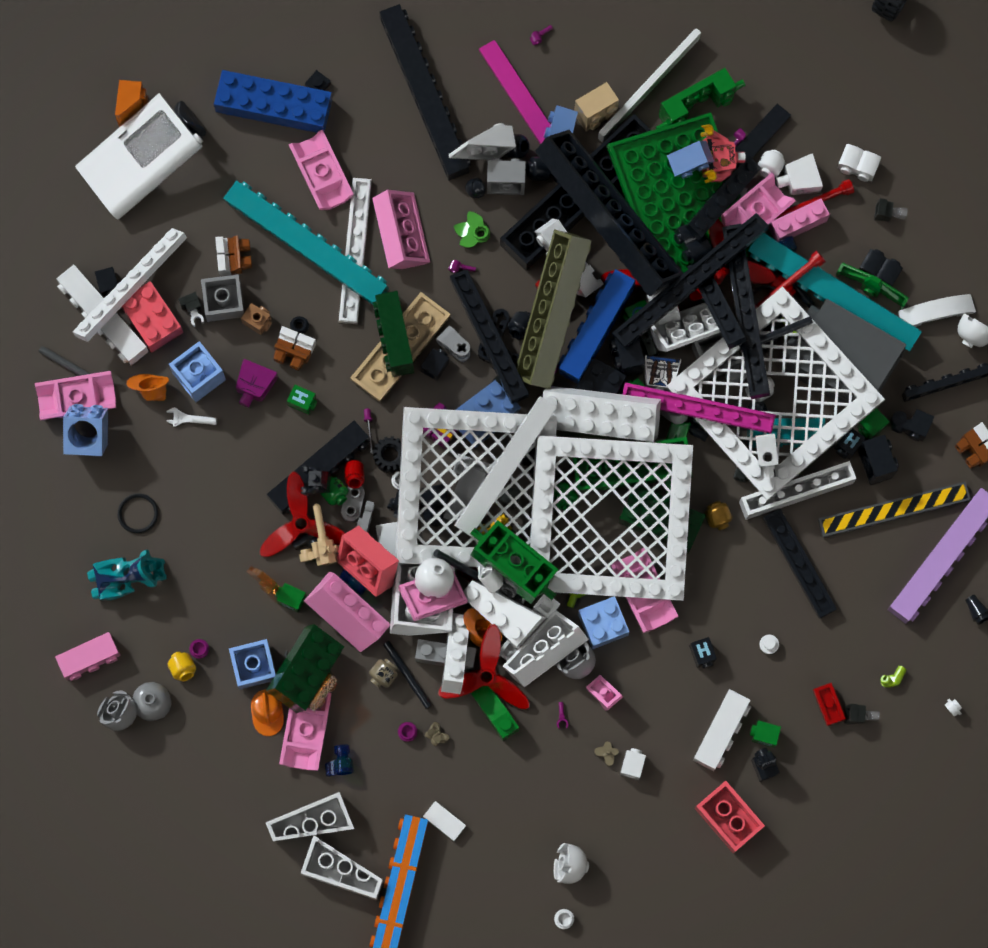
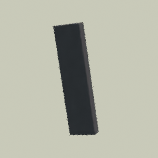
M777 103L735 148V152H745V156L750 155L753 158L789 120L791 114Z

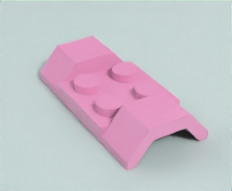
M320 130L314 137L301 143L289 144L319 210L335 208L346 203L354 195L323 130Z
M770 173L721 215L722 224L724 227L736 224L742 225L755 213L769 224L795 202V199L785 196L775 184L774 174Z
M111 371L35 383L40 409V421L63 418L69 406L74 404H82L83 407L101 405L103 408H116V395Z
M642 548L639 551H637L635 555L639 556L645 550V548ZM647 552L639 558L646 567L652 562ZM630 555L621 560L628 565L635 558L633 555ZM619 560L611 565L616 575L625 568ZM638 561L629 567L636 576L644 569ZM652 565L649 570L656 577L658 573L654 565ZM627 570L619 576L634 578ZM645 571L639 577L644 579H653L647 571ZM625 597L643 633L655 630L678 617L671 600Z
M317 692L306 711L296 713L289 708L279 765L318 771L332 693Z

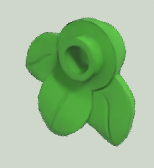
M469 211L467 213V222L454 225L456 234L462 237L460 246L471 248L477 243L486 242L490 238L489 228L484 225L483 218L475 212ZM483 232L484 236L479 237L477 234Z

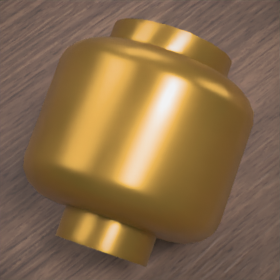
M716 501L706 506L707 509L704 514L711 528L722 530L729 527L728 523L732 520V515L726 503Z

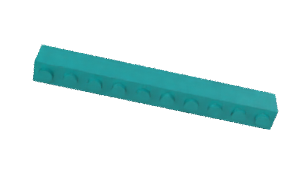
M236 180L223 199L226 203L372 305V302L376 301L375 295L389 291L385 279L379 275L377 278L371 274L372 270L365 265L362 267L357 265L355 258L349 254L347 257L341 253L342 250L335 244L332 246L327 244V239L319 233L317 236L314 235L309 226L304 223L300 225L296 222L297 218L292 214L287 213L286 215L281 212L282 208L276 203H268L266 201L267 197L260 192L256 194L251 191L252 187L243 181L241 184Z
M765 233L757 238L748 250L751 252L750 257L757 261L762 259L767 262L766 267L773 271L780 270L783 272L782 276L786 279L809 262ZM813 267L797 280L800 288L807 292L809 289L815 292L814 296L824 302L825 299H829L906 344L905 350L910 351L922 333L915 326L820 267Z

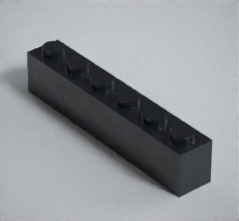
M354 420L300 465L295 472L301 476L305 487L309 489V473L305 474L302 472L304 470L302 468L303 465L316 466L320 471H328L331 476H334L339 472L341 465L352 461L355 457L354 454L358 451H364L369 446L370 438ZM289 476L267 493L268 499L282 515L286 512L288 514L291 512L287 499V481Z

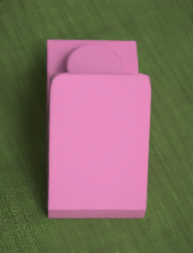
M601 675L586 686L588 692L599 701L605 711L609 710L623 698L622 694Z

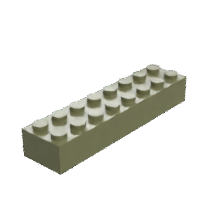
M556 229L553 231L516 365L522 381L548 389L551 388V384L554 382V373L560 361L561 348L565 343L566 330L570 325V316L575 307V298L577 291L580 289V280L582 273L585 271V262L591 250L590 244L592 241Z

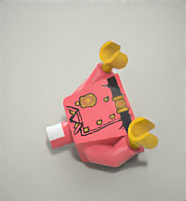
M711 124L702 125L701 127L704 128L705 132H702L700 135L701 137H708L702 141H707L714 162L709 164V168L702 171V176L708 177L705 183L722 182L736 169V163H745V152H735V143L716 132Z

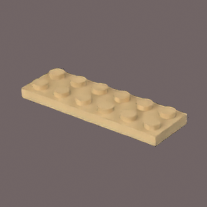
M422 292L419 293L403 313L413 362L451 316L449 312ZM381 341L350 377L352 382L379 402L384 399L402 377L392 378L391 372H387L384 356H387V354H383Z

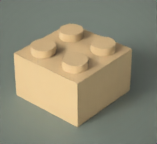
M606 82L575 100L574 111L578 112L577 119L584 130H594L601 125V122L609 121L617 113L619 99Z

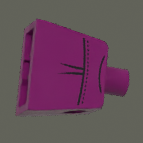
M243 359L236 384L237 392L243 394L239 404L249 408L253 399L262 402L277 381V372Z

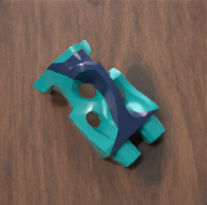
M144 550L140 553V557L132 561H126V558H115L94 563L93 569L87 572L89 581L97 583V588L91 591L92 598L111 601L135 592L131 586V583L142 582L147 587H156L157 582L167 579L164 571L165 560L151 557L149 550ZM114 565L117 566V569L115 571L112 570V567ZM122 584H124L125 589L119 590Z

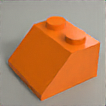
M119 80L115 117L119 127L148 103L146 88L143 87L141 81Z

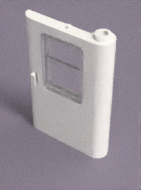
M158 93L75 167L108 211L119 220L203 147L201 143L204 141L197 133L194 135L191 133L161 93Z

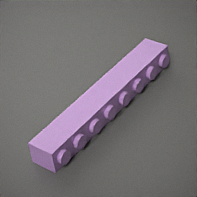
M983 488L979 489L887 609L905 624L909 620L912 622L920 613L917 611L921 605L925 606L931 599L928 596L931 591L934 590L936 592L941 586L942 582L940 579L943 575L947 577L954 569L951 566L955 560L957 562L960 561L965 554L963 549L966 545L970 547L976 540V537H974L977 531L982 532L988 524L985 522L988 518L987 491Z

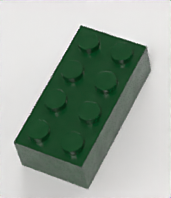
M398 291L375 295L376 301L372 303L375 318H379V320H376L379 337L383 336V338H380L383 354H387V356H384L386 370L391 372L392 378L414 373V365Z
M641 486L634 490L640 498L649 492ZM632 492L627 501L630 507L639 501ZM655 493L660 500L664 497ZM652 494L643 500L649 508L658 502ZM666 498L662 502L669 509L670 499ZM639 503L633 509L639 518L648 511L642 503ZM661 504L652 510L659 519L667 513ZM625 506L618 523L629 528L637 519ZM689 508L687 554H689L706 516ZM650 513L642 519L648 528L657 521ZM667 515L661 521L667 527V529L669 523V515ZM640 522L632 528L642 534L646 531ZM659 523L651 530L657 538L666 532ZM649 532L646 534V536L653 538ZM668 534L660 540L662 543L667 544Z
M315 624L306 626L266 691L294 712L306 711L345 646Z

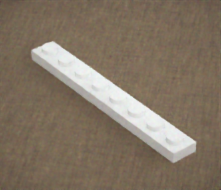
M171 228L73 331L75 337L88 342L187 239L185 233Z

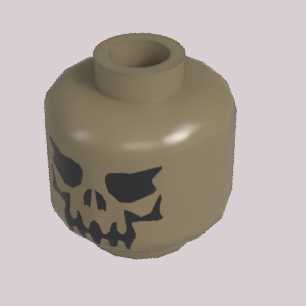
M379 659L369 671L372 677L370 681L378 688L381 685L387 688L397 678L398 672L396 670L398 668L388 659Z

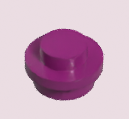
M197 639L190 644L189 650L194 658L202 659L207 656L209 646L206 641Z
M404 722L398 728V736L405 742L413 741L417 736V728L411 722Z

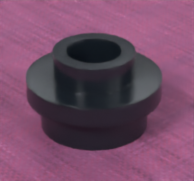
M297 316L291 320L290 329L298 332V335L299 333L305 334L309 329V323L306 318ZM302 324L303 327L301 329H297L296 325Z

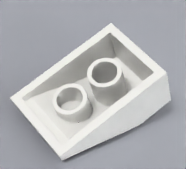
M503 123L495 124L492 128L473 137L449 154V158L475 160L501 158L516 147L513 127Z

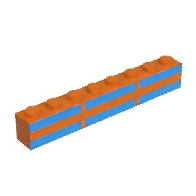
M406 814L404 819L400 818L398 830H401L399 838H395L393 846L396 854L395 858H390L388 869L392 870L390 877L386 876L384 888L387 891L386 895L381 896L379 908H382L380 916H376L374 927L377 928L376 936L372 935L369 947L398 948L427 830V819Z

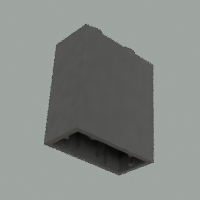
M826 299L821 309L812 305L807 314L811 316L814 322L880 393L903 357L906 344L829 299ZM792 336L787 346H798V338ZM801 338L800 347H810L803 340V338ZM786 349V358L797 360V350ZM800 350L799 360H810L811 351ZM814 352L813 361H822ZM787 363L786 372L796 373V363ZM799 363L798 373L809 374L810 364ZM813 364L812 374L823 375L824 365ZM826 365V375H835ZM798 377V380L809 385V377ZM812 377L811 387L822 388L823 378ZM826 378L825 388L836 389V379ZM839 379V389L849 390ZM836 392L824 393V395L835 401ZM838 392V402L849 403V393ZM852 394V401H854L856 397Z

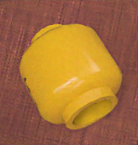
M175 652L167 663L173 678L182 682L190 680L196 671V665L189 653Z

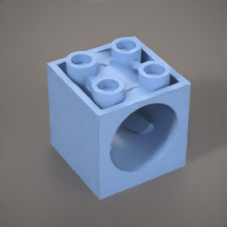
M200 341L169 363L172 374L195 403L226 380L223 370Z
M82 404L69 406L63 417V454L102 456L108 445V408H103L101 405L83 407ZM78 421H87L96 428L97 435L91 438L84 437L77 432L74 425Z

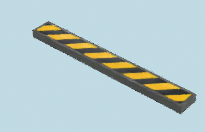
M965 481L818 518L822 537L825 538L968 502L971 498Z

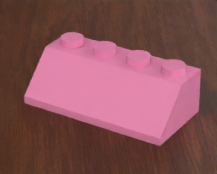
M386 190L373 197L374 209L388 268L406 269L430 263L414 193Z
M329 572L304 600L308 606L359 652H362L376 642L390 626L389 622L332 572Z

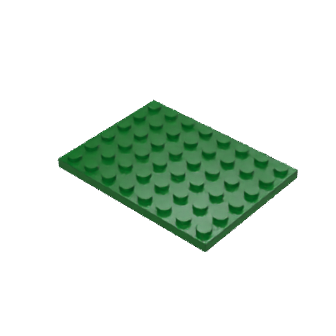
M711 112L607 145L627 203L683 273L688 270L687 266L690 263L684 260L682 255L683 249L674 240V231L687 224L725 180L722 182L705 183L708 177H703L702 171L699 170L693 171L692 176L684 179L682 177H675L667 155L708 138L706 136L701 137L700 135L702 132H705L704 128L701 127L702 125L711 124L713 129L718 132ZM739 194L736 197V199L729 205L727 209H729L733 204H735L739 199L742 198L741 194ZM708 230V231L705 233V236L707 237L708 241L710 242L709 230ZM753 243L746 248L747 258L750 257L751 252L748 250Z

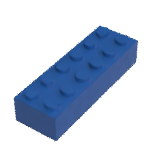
M222 70L214 108L215 112L315 133L323 130L325 133L332 104V93Z
M616 269L613 274L611 272L605 279L604 290L600 289L595 297L596 304L589 307L585 323L581 322L577 328L576 339H571L567 346L568 353L560 358L558 363L560 375L577 384L579 383L592 358L596 357L635 288V279Z

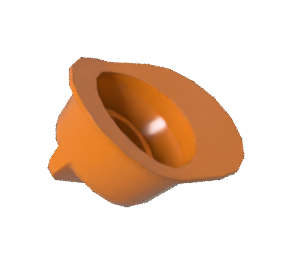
M138 374L127 380V386L133 390H138L147 401H164L167 391L166 384L169 382V378L151 374Z
M471 608L464 613V624L469 631V638L472 643L481 647L484 634L491 623L476 609Z
M267 689L257 692L251 700L252 720L258 733L264 736H272L277 734L283 727V707L281 701L268 693Z

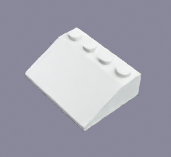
M706 303L680 311L681 320L659 325L657 322L650 328L658 350L665 352L720 333Z
M398 563L392 588L390 634L413 636L450 633L452 631L453 608L414 622L398 589L399 585L415 580L416 570L421 564Z

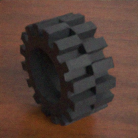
M391 436V438L384 437V440L380 439L373 450L376 466L380 470L383 469L386 473L387 471H390V473H394L396 470L397 472L400 471L402 442L399 438L395 439L394 436ZM388 448H394L398 452L397 459L391 462L385 460L383 457L384 451Z

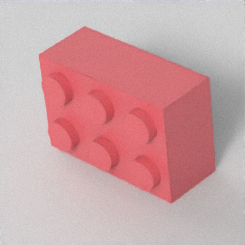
M151 281L140 287L121 307L151 353L183 333L181 325Z
M360 526L355 527L341 537L337 556L340 566L375 597L393 587L399 562L394 555Z
M727 781L723 782L694 808L732 853H735L765 827L762 821Z

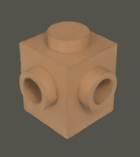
M251 303L241 317L242 324L262 335L264 331L267 332L272 324L270 312L262 306L257 307Z

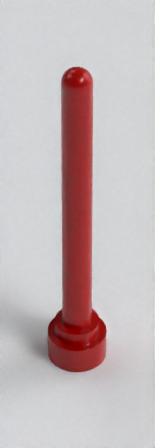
M850 179L842 181L838 188L788 208L774 220L819 199H822L824 202L840 194L848 196L855 192Z
M817 250L811 254L810 261L755 305L756 309L782 286L785 290L788 289L813 267H821L826 263L822 255Z

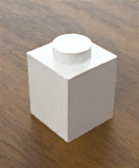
M631 748V751L627 750L620 775L639 780L646 755L642 754V751Z

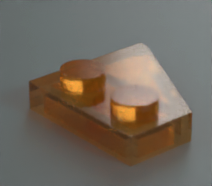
M252 566L246 571L259 582L260 588L269 595L271 592L274 596L276 595L279 588L278 584L266 573L257 568L254 569Z
M331 671L308 706L314 712L317 708L320 709L323 706L327 694L331 693L337 686L336 682L338 679Z

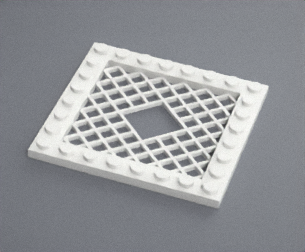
M783 286L756 309L761 335L770 333V331L762 330L771 322V332H773L775 322H783L787 326L788 323L792 324L809 317ZM780 315H782V316L784 317V319H776V318H777L778 316H780ZM813 319L812 324L795 330L797 333L783 335L785 336L784 346L773 345V340H771L770 345L762 344V348H770L769 358H764V361H769V369L766 371L767 375L795 376L793 413L762 411L779 416L778 425L773 426V429H778L776 439L778 461L779 456H788L779 465H775L776 477L764 478L763 467H759V462L753 455L757 454V451H752V441H756V438L753 437V430H750V437H740V427H737L735 435L728 427L731 425L694 418L767 501L885 401L882 395ZM787 336L798 337V346H787ZM801 337L810 347H800ZM721 338L666 385L670 392L701 399H703L702 397L712 398V401H715V398L725 399V404H728V399L739 400L738 407H741L742 400H751V397L742 396L743 387H749L748 383H743L744 373H746V370H744L743 352L742 356H733L740 350V347L738 345L729 350L724 338ZM773 348L784 349L783 359L772 358ZM786 349L797 350V360L786 359ZM800 350L811 351L810 360H799ZM814 352L822 361H813ZM731 359L742 360L741 370L731 369ZM728 360V369L719 368ZM772 362H783L782 372H771ZM785 363H796V373L785 372ZM799 363L810 364L809 374L798 373ZM813 364L824 365L823 375L812 374ZM826 365L835 375H826ZM714 372L713 381H703ZM717 372H727V382H716ZM730 372L741 373L740 383L730 382ZM798 377H809L808 387H798ZM812 377L823 378L822 388L811 387ZM825 379H836V389L825 388ZM839 379L849 390L839 389ZM702 384L713 385L712 395L701 394ZM698 385H699V393L694 389V388H695L696 386H698ZM716 385H726V395H715ZM729 386H740L739 396H729ZM797 390H807L808 399L797 400ZM811 391H822L821 401H810ZM836 392L835 402H824V393ZM838 392L849 393V403L838 402ZM852 394L856 397L854 401H852ZM752 399V410H755L756 399ZM796 403L807 404V414L796 413ZM810 404L821 405L820 415L809 414ZM824 405L835 406L834 416L823 415ZM837 406H847L837 414ZM782 416H793L792 426H781ZM795 417H806V427H795ZM809 417L820 418L819 428L808 427ZM823 418L831 419L822 427ZM781 429L792 430L791 440L780 439ZM794 430H804L805 441L794 440ZM808 431H817L808 439ZM740 440H750L749 450ZM780 442L791 443L790 453H779ZM793 443L802 444L793 452Z
M404 407L396 558L399 560L398 563L421 564L429 558H437L433 553L438 549L468 567L482 565L470 555L474 547H466L473 540L477 544L479 541L471 536L463 544L457 537L462 530L454 534L448 527L455 519L456 521L459 519L458 517L466 508V505L450 487L477 462L489 474V470L498 460L490 451L497 444L504 451L505 447L501 444V441L507 435L512 439L511 433H516L528 414ZM557 416L549 418L538 436L556 437ZM423 428H429V429L423 434ZM435 429L448 430L442 436H440ZM454 430L467 431L461 437H459ZM430 431L438 437L432 445L424 438ZM473 431L486 432L478 438ZM450 432L457 438L451 446L443 439ZM492 432H503L505 434L497 439ZM469 433L476 439V442L470 447L462 440ZM488 434L495 441L489 448L481 441ZM538 436L525 454L532 464L525 470L520 464L518 465L522 473L516 479L511 476L512 482L502 489L494 501L501 511L494 517L489 511L486 513L491 520L484 526L482 523L479 524L481 527L480 533L483 531L487 533L488 530L486 528L493 521L496 523V519L504 512L510 519L505 526L508 527L513 523L519 529L516 535L518 536L522 533L528 540L526 543H530L531 547ZM422 441H423V442L426 444V446L428 447L423 453H422ZM440 441L447 448L441 455L433 449ZM459 442L466 449L460 456L452 449ZM478 443L485 450L479 457L471 451ZM535 447V456L533 460V458L528 453ZM431 450L437 459L429 465L423 456ZM450 451L456 460L448 466L442 457ZM469 452L475 461L467 467L461 459ZM488 453L494 462L486 468L480 460ZM421 460H422V462L427 466V468H426L425 470H423L422 472H421ZM440 460L446 469L438 475L432 467ZM459 461L465 470L457 476L451 468ZM534 466L532 479L527 472ZM428 470L436 476L429 484L422 477ZM448 470L455 477L449 485L441 478ZM524 475L531 482L525 489L517 482ZM420 480H421V481L425 484V486H426L421 492H420ZM438 480L445 486L439 494L431 488ZM514 484L521 491L515 498L507 491ZM533 486L531 498L526 491ZM429 489L435 497L427 504L421 495ZM447 490L454 497L448 504L440 498ZM504 493L511 500L505 507L497 501ZM523 494L530 501L524 508L516 502ZM419 499L425 505V507H423L420 511ZM438 499L444 508L436 514L430 505ZM457 500L463 509L455 515L449 507ZM514 503L520 512L512 518L506 510ZM532 505V512L530 518V516L525 512V510H527ZM428 508L434 517L426 523L420 515ZM447 509L453 518L445 524L439 516ZM523 513L529 522L521 528L515 520ZM418 519L424 524L420 530H418ZM435 519L443 525L436 533L429 526ZM531 524L529 537L524 530ZM425 528L433 535L426 543L419 536ZM445 529L452 536L446 543L438 537ZM417 538L423 545L417 544ZM436 538L442 546L428 544ZM454 539H455V540L459 543V545H460V546H447V545H448L450 542H452ZM511 556L510 560L513 564L518 565L521 563L518 556Z
M538 436L531 547L551 564L558 556L566 562V565L557 571L551 579L548 588L557 593L684 601L693 445ZM556 456L563 457L556 463ZM568 457L582 459L576 465H574ZM587 458L602 460L593 466ZM566 459L572 468L564 474L558 465ZM584 460L592 468L585 475L577 468ZM607 460L622 461L613 467ZM627 461H638L640 463L635 468H632ZM603 462L611 468L604 477L596 469ZM646 462L660 464L652 470ZM624 463L631 471L622 478L616 469ZM665 463L672 464V471ZM642 464L650 471L643 479L635 472ZM662 465L669 472L663 480L655 474V471ZM556 468L562 477L554 483ZM574 469L582 477L575 484L567 478V475ZM593 471L601 478L594 485L586 478ZM612 472L620 479L613 487L606 480ZM632 473L639 479V482L633 488L625 481ZM650 475H653L659 481L652 489L644 482ZM670 476L671 490L663 483ZM565 478L571 487L565 493H562L556 485ZM585 480L591 488L582 495L576 486ZM602 481L610 488L603 496L595 489ZM623 482L629 491L621 497L615 488ZM641 483L649 491L642 498L634 491ZM660 485L668 491L661 500L653 492ZM555 488L561 496L553 502ZM572 489L580 495V498L573 504L565 496ZM592 490L600 497L593 505L585 498ZM613 491L636 517L637 521L608 545L584 518V515ZM631 492L639 500L632 507L623 500ZM650 494L658 501L651 508L643 501ZM670 495V507L668 509L662 501ZM562 498L570 505L563 513L555 505ZM583 499L589 508L581 514L575 505ZM639 503H642L648 511L639 518L633 509ZM659 504L667 511L660 519L652 512ZM553 507L560 514L554 521H552ZM571 508L579 515L572 523L564 516ZM649 513L657 520L650 528L642 521ZM667 515H669L668 529L661 522ZM561 517L569 524L562 532L554 525ZM582 518L588 527L582 533H579L573 525ZM640 522L646 531L638 537L632 528ZM658 523L666 531L659 538L651 531ZM553 527L558 535L551 541V528ZM569 528H572L578 535L571 542L563 535ZM589 529L597 535V538L590 544L582 536ZM628 531L636 538L629 546L621 539ZM648 532L656 540L649 547L640 540ZM668 534L666 548L660 540ZM560 536L568 544L561 551L552 544ZM579 538L587 545L580 553L572 545ZM600 539L606 548L598 554L592 545ZM618 540L626 548L619 555L611 548ZM637 542L645 548L639 556H636L630 549ZM656 543H659L665 551L656 558L650 549ZM550 545L558 553L551 560ZM571 547L577 555L568 562L562 553ZM588 548L596 555L589 563L581 556ZM608 549L615 556L609 564L601 558V555ZM627 551L635 558L628 565L620 558ZM646 552L654 559L647 567L639 559ZM667 553L665 568L659 559ZM578 557L586 564L579 572L571 565ZM599 558L605 567L596 573L590 565ZM618 559L625 568L616 575L609 566ZM636 561L644 568L637 576L629 569ZM657 562L663 571L655 577L649 568ZM569 566L575 574L561 572ZM586 568H589L594 575H581V573ZM606 569H608L614 575V577L599 575L602 574ZM627 570L634 578L619 576ZM645 571H647L653 579H644L639 577ZM665 573V580H659L658 578Z

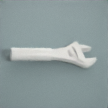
M175 407L167 410V413H174V420H166L168 423L173 424V427L188 422L217 425V418L188 415Z

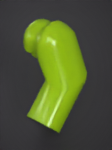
M898 666L893 675H883L880 679L882 686L886 688L898 686L907 669Z

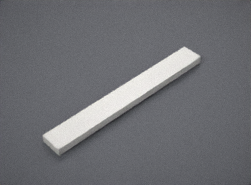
M697 28L689 34L599 131L598 139L602 143L699 41L701 32Z
M353 178L352 192L354 195L351 197L345 256L347 257L349 254L357 260L356 264L362 267L364 265L372 179ZM342 284L339 323L358 324L360 296Z
M539 396L454 526L467 535L472 536L470 535L471 531L474 528L477 529L557 408L556 406Z

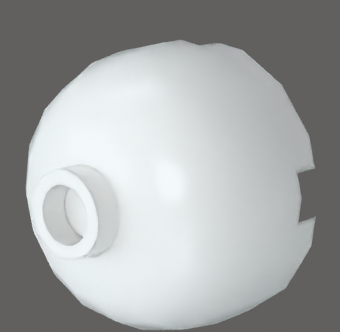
M964 313L958 324V334L964 339L962 343L970 348L973 345L977 347L987 345L988 326Z
M429 558L423 561L415 573V585L419 592L427 597L436 596V598H440L446 595L451 590L454 582V572L450 564L439 558Z
M568 843L561 844L557 850V853H560L559 861L557 859L554 860V878L559 883L573 884L578 882L588 872L589 862L580 847Z

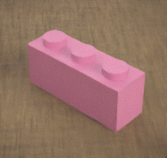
M819 199L772 221L769 230L773 238L782 243L827 222L830 214L822 199Z
M107 632L59 654L55 658L64 678L74 681L82 677L81 674L88 671L91 673L98 670L99 666L104 663L111 664L117 661V657L121 655L110 632Z

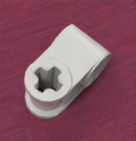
M489 564L486 567L478 566V579L488 592L493 593L499 590L503 585V575Z

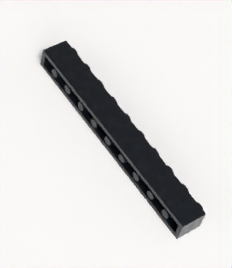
M398 4L380 11L381 23L448 181L468 174L469 166H471L469 159L449 158V154L463 143L455 135L457 129L455 124L449 121L450 113L447 106L443 107L441 102L443 96L441 91L435 88L436 80L433 73L429 74V63L426 57L423 58L421 55L423 50L420 42L415 41V30L407 22L409 17L406 9L402 10L401 5Z

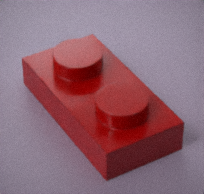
M832 682L813 689L826 726L846 719Z

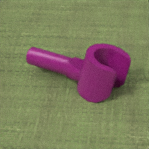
M549 25L542 31H534L530 37L532 44L537 45L541 43V36L552 30L553 27Z
M741 128L733 134L736 138L734 141L735 148L746 138V133Z
M453 260L448 268L453 273H458L459 268L473 272L476 270V267L461 264L458 260Z
M559 702V720L556 725L559 729V722L563 720L566 722L567 729L568 721L565 719L564 703Z

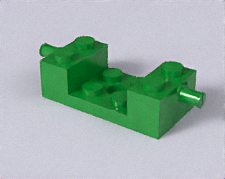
M723 68L661 102L658 116L662 124L656 126V129L687 120L688 110L698 102H705L709 96L717 108L722 105L724 107L729 105L733 101L735 92L746 86L744 80L741 79L735 83L726 68Z
M497 520L484 535L476 528L471 531L470 535L479 542L470 555L484 567L488 564L517 586L516 593L527 602L532 604L537 596L542 593L551 601L557 595L548 586L559 569L500 521ZM511 556H518L521 563L518 565L513 564L510 560Z

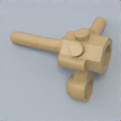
M316 503L313 506L319 538H317V542L311 543L312 548L300 550V562L316 560L317 566L338 563L336 553H338L340 545H334V540H329L328 536L326 537L321 506Z

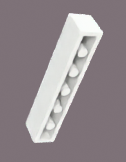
M74 264L56 278L59 283L58 289L64 295L67 293L71 297L69 301L76 309L80 307L84 318L104 299ZM117 313L97 332L100 336L103 334L107 338L105 342L112 350L114 348L117 349L119 352L118 357L123 363L128 362L132 366L149 352L146 345Z
M850 461L791 480L768 501L760 492L741 497L739 504L745 520L851 485L855 482L856 476Z

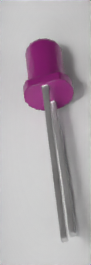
M366 408L364 409L363 420L368 422L371 453L373 454L369 422L373 421V418L371 417V410Z

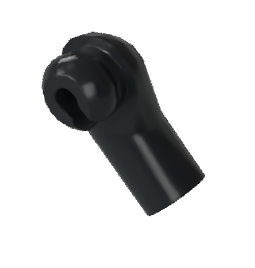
M693 417L688 418L687 422L691 423L689 433L705 442L709 434L700 429V424Z
M304 534L294 540L292 545L295 550L303 546L312 548L311 543L317 542V537Z

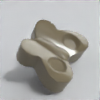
M434 722L425 733V736L431 739L433 746H437L439 743H446L449 740L448 734L440 732V725L437 722Z
M608 741L604 743L603 747H598L594 751L596 756L605 759L607 766L613 765L614 756H617L619 753L618 749L612 748L611 743Z

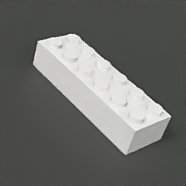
M551 386L550 389L546 388L543 391V398L557 407L551 415L557 416L556 430L654 442L658 437L661 399Z

